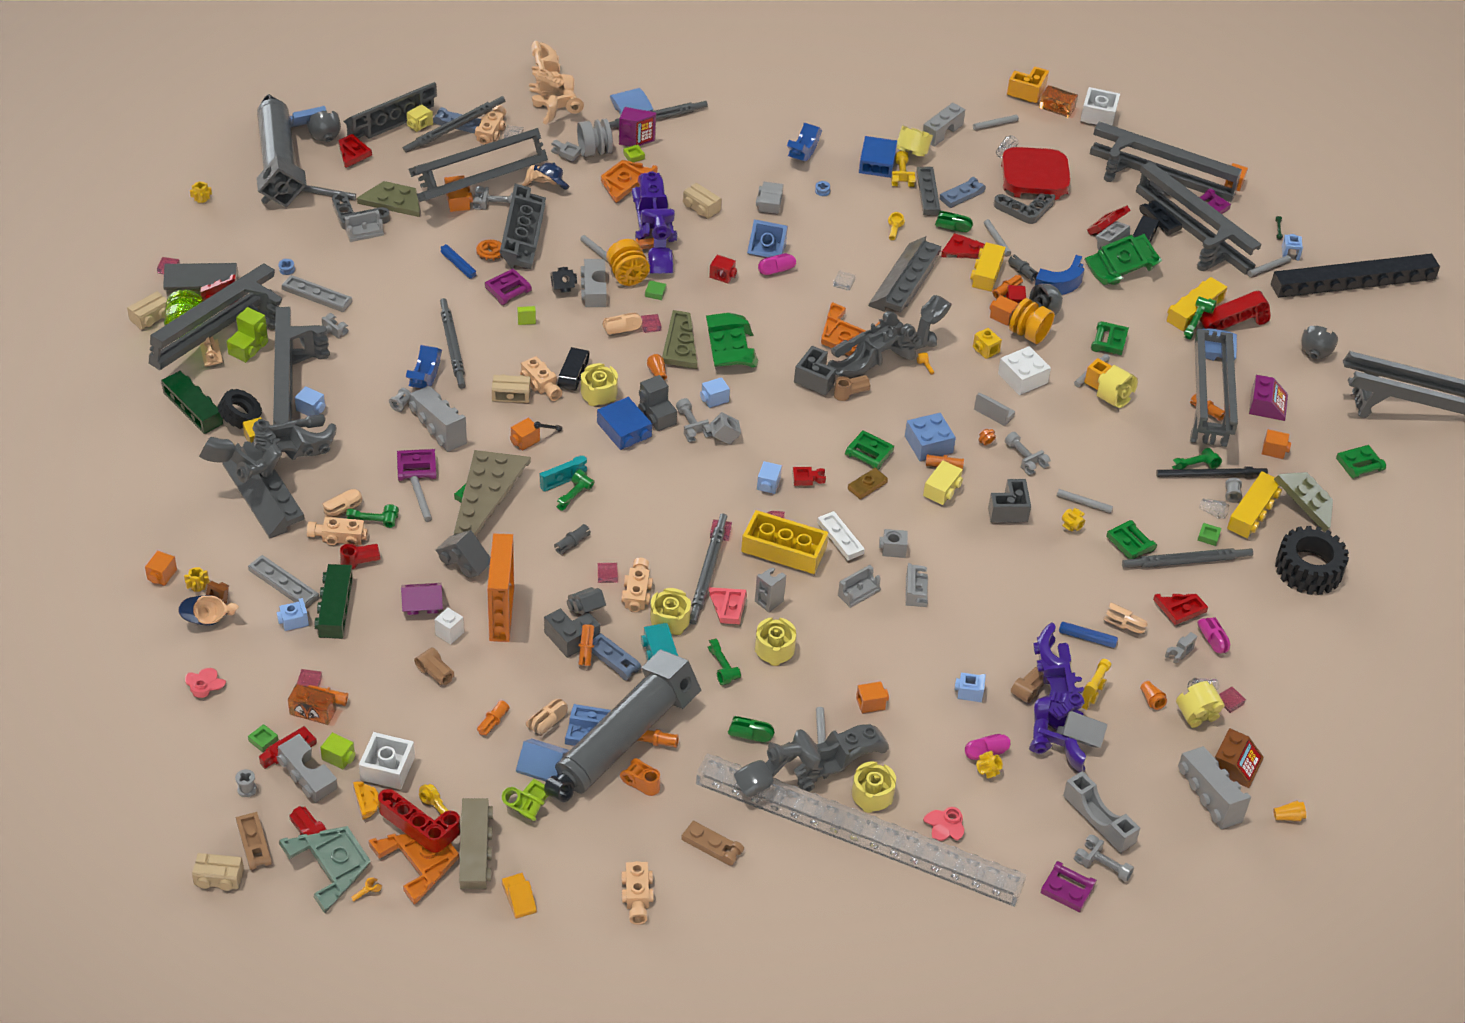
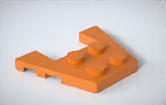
M832 302L823 330L821 344L833 348L844 340L849 341L866 330L840 320L845 314L846 308ZM857 345L852 347V349L845 354L851 356L855 351Z
M394 833L387 835V838L377 840V838L368 840L370 848L379 859L399 848L420 876L403 885V891L413 904H416L459 859V853L451 843L442 851L433 853L407 834L396 835Z

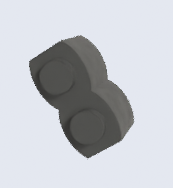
M589 587L568 595L567 606L570 611L583 615L605 607L606 602L600 588L594 589Z

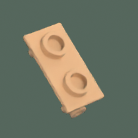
M213 336L208 337L206 341L200 344L205 367L223 363L218 339L214 340Z

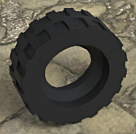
M230 389L226 391L220 400L218 412L231 426L241 429L243 428V422L261 416L262 407L250 393L244 390ZM233 404L243 408L247 414L237 410Z

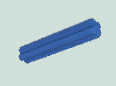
M449 245L441 246V253L467 277L472 279L477 275L476 270Z
M1064 621L1060 624V633L1111 648L1116 647L1118 641L1116 636Z

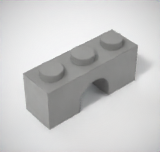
M951 103L924 123L923 131L933 135L930 145L935 147L944 140L947 129L954 132L964 123L966 109Z
M584 259V266H581V277H584L581 278V288H584V290H581V300H585V307H606L605 259Z
M298 734L278 746L277 760L282 767H286L289 770L292 780L299 782L304 794L308 798L311 797L316 803L337 789V778L325 764L316 769L304 766L306 762L311 760L312 748Z

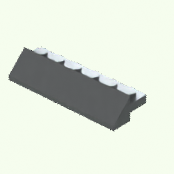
M436 82L347 118L343 121L347 127V136L353 134L357 138L366 136L369 139L407 123V112L421 104L428 109L434 107V98L437 97Z
M514 184L500 254L512 269L514 265L531 269L537 248L546 197L531 194V188L519 184Z
M926 236L909 243L868 306L883 312L887 308L902 312L904 307H908L934 267V261L940 254L942 246L927 242Z
M239 443L235 445V447L241 450L242 447ZM231 459L228 462L222 463L269 539L286 533L287 526L305 520L304 513L275 469L268 478H264L259 473L252 476L246 483H242L236 475L237 464Z

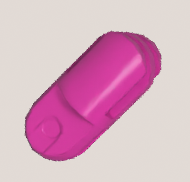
M788 253L760 260L758 269L764 275L786 271L795 267L796 259Z
M1217 618L1199 619L1197 625L1213 650L1219 654L1228 652L1230 640Z
M1004 734L982 737L968 742L965 746V754L971 760H979V755L992 751L993 755H1000L1009 749L1011 741Z

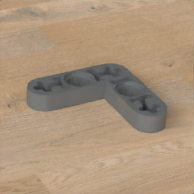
M336 193L332 196L334 210L344 230H346V216L379 210L380 219H382L383 224L390 220V212L387 208L380 207L353 212L346 194Z
M999 194L995 196L994 207L1025 223L1033 224L1053 206L1055 195L1039 194L1029 205H1026L1009 196Z

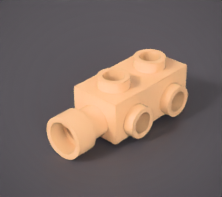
M496 106L493 111L487 112L481 118L479 127L477 126L475 129V136H477V141L485 145L499 140L500 130L504 131L506 125L504 117L507 111L503 106Z
M537 356L521 363L520 375L530 377L531 389L533 391H538L540 394L546 392V395L552 401H556L562 396V390L556 385V374L551 372L543 361L541 362Z
M325 517L323 525L310 521L307 525V537L315 538L316 536H322V542H326L328 545L343 543L356 546L362 545V540H367L368 529L364 528V520Z
M636 558L633 562V568H630L629 575H625L624 587H627V590H623L621 602H625V608L632 612L645 610V605L650 603L651 593H647V590H652L653 578H649V561L645 558Z
M626 862V871H622V885H626V889H622V903H627V909H631L629 911V920L636 925L647 921V910L645 908H649V902H653V889H649V884H653L652 871H648V862Z

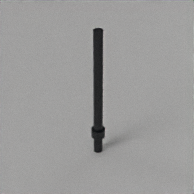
M1253 466L1232 469L1156 470V476H1244L1245 478L1259 476L1261 471L1268 474V469L1253 468Z

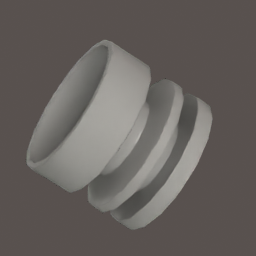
M602 119L601 122L595 120L594 128L590 121L578 122L577 138L579 147L582 148L581 155L583 157L594 156L596 148L600 155L604 154V151L606 154L612 153L613 136L607 119Z

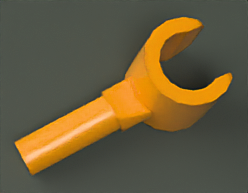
M918 353L917 363H924L930 374H934V370L929 363L928 354Z
M370 877L366 880L365 887L351 898L353 901H356L369 891L379 892L382 889V885L376 884L372 887L373 883L378 879Z

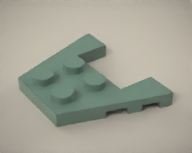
M348 826L320 831L317 834H303L296 838L288 839L287 837L279 840V845L289 859L310 849L332 882V884L314 893V898L324 913L329 910L371 862Z

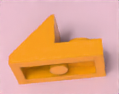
M523 873L501 879L515 919L537 912L530 882L525 880Z

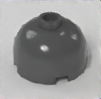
M327 110L317 112L309 117V122H306L311 136L319 141H332L341 129L339 115L335 111H332V113H327Z
M1052 284L1033 286L1029 299L1038 303L1039 307L1044 306L1053 311L1055 315L1062 307V295L1058 288Z
M1309 326L1307 330L1304 329L1301 338L1303 350L1313 359L1328 357L1333 353L1338 343V336L1333 331L1330 334L1327 332V328L1321 326Z

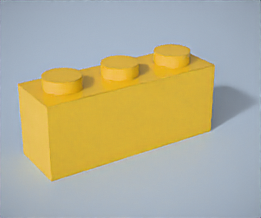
M986 242L984 249L980 248L978 255L980 259H976L970 277L973 280L972 287L992 292L1004 260L1006 247Z

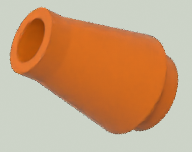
M659 354L649 356L647 367L654 376L660 375L663 380H666L664 358Z
M1150 681L1142 683L1140 689L1143 691L1149 707L1155 710L1163 708L1167 703L1166 694Z

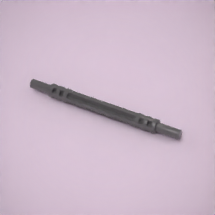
M501 96L491 102H486L452 121L417 137L415 141L402 148L405 152H408L418 146L422 147L438 137L492 111V108L506 102V100Z
M707 101L693 104L690 102L650 112H656L657 120L693 112L696 109L708 107ZM619 118L609 122L610 128H619Z
M442 298L440 300L441 317L453 373L457 378L458 387L463 389L466 387L464 380L465 372L451 310L448 308L447 299Z
M724 513L720 514L717 527L713 530L691 604L690 624L693 625L697 623L699 612L703 609L725 534L724 527L728 516Z
M1234 548L1141 556L1139 559L1122 560L1123 568L1136 566L1146 568L1234 560L1236 557L1253 556V549L1235 550Z

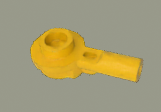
M893 212L888 218V223L891 225L890 240L896 239L898 227L903 226L905 223L904 216L900 212Z
M425 784L419 788V798L423 803L433 805L440 814L449 811L442 804L443 801L440 799V794L434 785Z

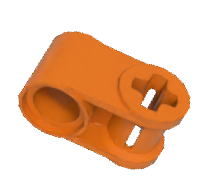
M632 759L631 765L620 773L622 781L643 792L645 795L653 796L658 794L660 791V772L640 759Z

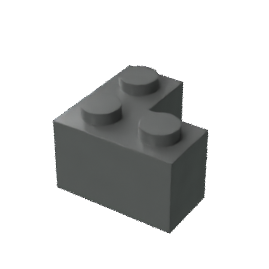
M811 346L795 366L794 383L827 395L834 386L836 369L827 366L828 352Z
M660 375L640 382V403L638 404V408L651 421L657 431L677 424V410L668 400L669 386Z
M1007 479L1005 493H991L988 506L990 522H1028L1031 502L1026 479Z
M471 530L450 536L435 550L440 560L446 566L457 563L461 568V572L468 578L480 575L490 565L491 557Z
M560 608L544 617V633L568 658L580 651V646L578 645L581 643L582 626L585 624L594 626V639L600 634V624L589 612L572 621Z

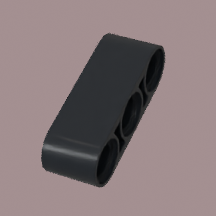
M1142 216L1133 234L1134 238L1145 234L1151 243L1157 231L1159 220Z
M575 347L570 348L558 377V387L577 390L581 381V374L585 371L589 361V350Z

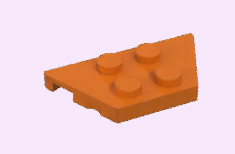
M621 160L601 175V182L617 203L629 194L633 188L639 186V175L651 171L657 173L658 166L653 165L652 168L643 167V163Z

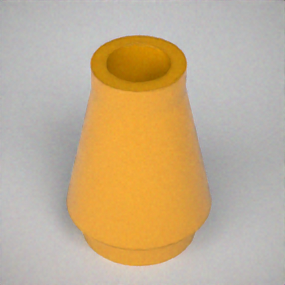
M1298 800L1273 808L1275 820L1301 821L1306 818L1304 802H1298Z

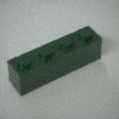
M178 371L161 380L163 393L203 434L223 425V418L218 412V406L213 403L209 396L202 392L198 385L196 386L188 375L185 376L181 371Z
M328 564L327 572H323L322 581L324 587L320 588V599L322 601L318 602L317 605L319 617H315L314 628L318 630L319 638L343 639L353 582L352 565Z

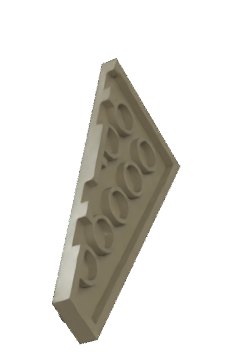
M474 450L454 535L469 530L475 536L478 535L484 527L485 521L494 513L496 506L500 505L512 489L515 480L518 477L520 478L524 468L531 463V457Z

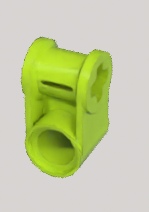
M508 787L502 792L503 803L524 817L536 821V815L541 805L545 804L543 800L515 787ZM517 794V800L513 803H510L509 799L511 795Z

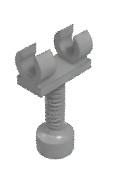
M478 186L475 188V192L481 193L475 194L472 203H474V209L480 210L483 208V210H486L489 201L510 203L512 193L507 197L489 196V187Z
M329 313L326 317H322V326H326L328 333H332L339 339L341 335H346L349 332L345 328L348 325L340 322L336 326L337 321L334 320L336 316ZM300 338V342L305 348L304 338Z
M683 398L676 403V408L680 414H685L690 423L684 426V435L687 441H695L694 436H696V433L702 431L705 437L712 436L708 419L697 422L691 412L692 404L689 399Z
M1011 432L1007 435L1005 443L1010 448L1015 447L1025 457L1022 459L1021 468L1024 469L1027 475L1035 473L1033 469H1036L1035 463L1037 462L1042 468L1049 466L1050 457L1044 454L1043 450L1032 455L1020 442L1021 437L1016 432Z
M1089 835L1086 839L1087 842L1084 844L1089 850H1092L1090 854L1081 848L1075 852L1074 860L1077 863L1088 868L1097 859V861L1118 872V878L1125 882L1129 880L1134 871L1132 865L1128 863L1121 865L1100 853L1103 849L1104 841L1099 840L1095 835Z

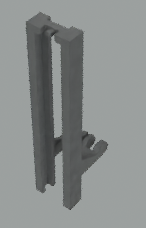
M1100 121L1094 129L1093 135L1115 142L1112 148L1095 142L1091 146L1089 153L1090 155L1108 160L1104 180L1107 182H1112L1115 179L1116 172L1128 167L1140 171L1142 165L1150 162V160L1121 151L1125 147H1131L1233 182L1232 188L1153 162L1187 188L1202 193L1211 188L1215 191L1216 195L1228 202H1232L1236 194L1238 180L1242 171L1240 168Z
M539 129L528 130L409 168L411 177L422 174L418 180H424L425 182L421 183L420 186L421 188L427 187V191L417 193L419 202L548 160L545 149L542 150L541 148L543 143L539 142V139H542ZM533 138L537 151L536 155L437 187L432 170Z
M1150 161L1141 166V179L1136 187V193L1148 202L1156 200L1182 224L1185 230L1203 243L1202 246L1204 248L1201 249L1200 262L1197 264L1198 270H1208L1225 260L1245 275L1249 270L1255 268L1256 264L1226 243L1225 240L1229 239L1249 255H1252L1255 249L1259 250L1262 244L1153 162ZM1150 180L1218 231L1217 235L1149 185Z
M265 263L261 264L151 334V347L149 350L152 352L149 354V364L158 370L165 368L206 341L208 337L214 336L235 322L236 317L247 307L264 314L267 327L274 330L276 307H279L278 305L281 304L282 299L272 292L271 289L262 286V284L274 277L275 269Z
M276 307L273 422L278 420L281 424L292 421L293 365L311 357L327 359L330 355V351L327 349L329 343L326 335L328 333L326 326H291V307ZM304 338L305 348L293 349V340Z
M1197 329L1195 336L1197 405L1190 442H1196L1198 433H1204L1202 437L1203 443H1208L1209 435L1211 434L1209 444L1214 445L1216 436L1219 435L1222 436L1220 440L1221 446L1227 447L1230 434L1235 435L1238 424L1233 333L1221 332L1220 336H1217V331H1213L1212 335H1209V330ZM1205 341L1221 343L1224 418L1222 424L1207 422Z
M1349 351L1343 359L1344 367L1364 372L1355 371L1353 373L1354 377H1349L1348 379L1349 386L1354 387L1352 392L1356 396L1355 403L1361 418L1368 417L1372 413V406L1390 396L1465 415V398H1461L1465 397V380L1352 351Z

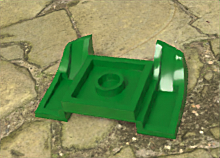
M1145 234L1135 238L1130 235L1102 246L1101 250H1098L1096 254L1084 259L1094 277L1103 285H1117L1123 279V275L1142 267H1146L1148 271H1151L1162 261Z
M729 312L707 315L706 320L714 367L738 364L747 365L751 368L757 367L758 358L755 349L747 347L745 334L754 336L748 320L742 315Z

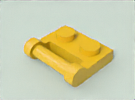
M1101 659L1091 681L1087 682L1082 695L1085 704L1081 708L1087 710L1091 703L1095 704L1099 695L1097 693L1098 690L1102 691L1107 679H1104L1105 672L1109 671L1111 667L1109 660Z

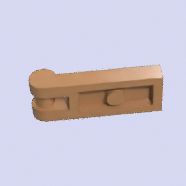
M254 812L236 817L249 869H256V866L263 864L265 866L272 865L258 813ZM257 853H262V856L254 858L253 855Z
M694 820L682 834V841L729 866H732L737 860L736 856L741 855L744 851V846L740 842H733Z

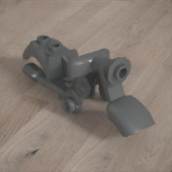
M933 295L921 309L917 332L914 326L908 323L903 324L894 312L887 311L884 313L883 319H879L880 324L877 326L872 323L870 330L855 336L849 341L844 340L831 349V353L839 358L857 345L850 357L842 361L830 360L827 366L836 369L835 374L837 376L851 379L863 375L875 365H882V352L884 350L891 349L906 359L914 360L916 358L915 350L925 346H937V336L929 330L930 325L944 318L952 304L941 296Z
M323 414L311 415L305 419L292 420L282 424L278 420H274L273 423L275 425H270L269 421L259 419L252 427L255 432L254 444L249 441L244 442L241 450H239L229 439L210 437L199 457L216 463L228 462L231 459L237 464V477L242 483H246L252 476L259 473L264 478H268L282 456V451L292 460H296L297 457L316 456L327 453L336 435L337 427L331 423L325 431L320 433L309 432L301 428L323 426L326 421Z
M871 724L857 725L839 734L836 730L832 731L826 741L816 744L804 730L799 729L795 732L791 743L788 742L781 746L776 743H769L767 750L769 760L766 763L763 760H758L747 764L734 773V778L742 792L747 797H752L768 789L773 783V777L786 763L791 762L798 756L803 763L795 768L794 772L798 778L800 790L807 793L815 788L814 782H817L819 777L826 779L830 774L844 771L846 766L864 754L870 752L886 753L889 749V744L879 728Z

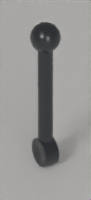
M538 421L534 423L536 429L542 427L561 431L563 428L560 425L541 424Z

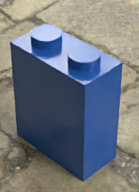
M865 136L859 173L891 178L897 140Z
M629 396L597 410V424L620 450L652 437L651 421Z

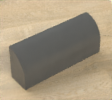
M237 263L165 264L163 288L164 290H201V287L208 284L211 285L218 280L222 282L228 280L231 275H236V280H238Z

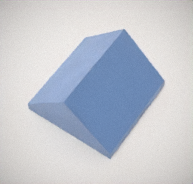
M754 219L747 253L764 257L783 254L786 247L788 226Z
M533 738L525 740L522 745L516 772L546 782L551 776H559L556 772L555 764L570 750Z

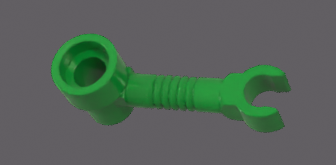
M1201 296L1197 298L1195 306L1198 308L1184 332V338L1192 339L1203 312L1212 314L1217 301Z
M1205 448L1202 451V455L1187 459H1173L1176 465L1172 466V468L1184 469L1187 466L1204 462L1210 469H1216L1221 465L1222 459L1211 448Z
M580 469L572 477V482L576 486L557 500L559 504L556 507L562 511L566 509L570 501L583 488L590 490L595 483L593 479L587 476V473Z
M393 504L385 505L382 514L363 513L355 509H347L346 516L347 519L381 521L385 527L392 528L395 526V520L398 518L399 508Z
M716 638L709 640L711 646H707L708 650L715 655L722 666V669L717 670V679L720 685H726L733 680L740 679L741 671L739 667L732 668L721 651L719 641Z

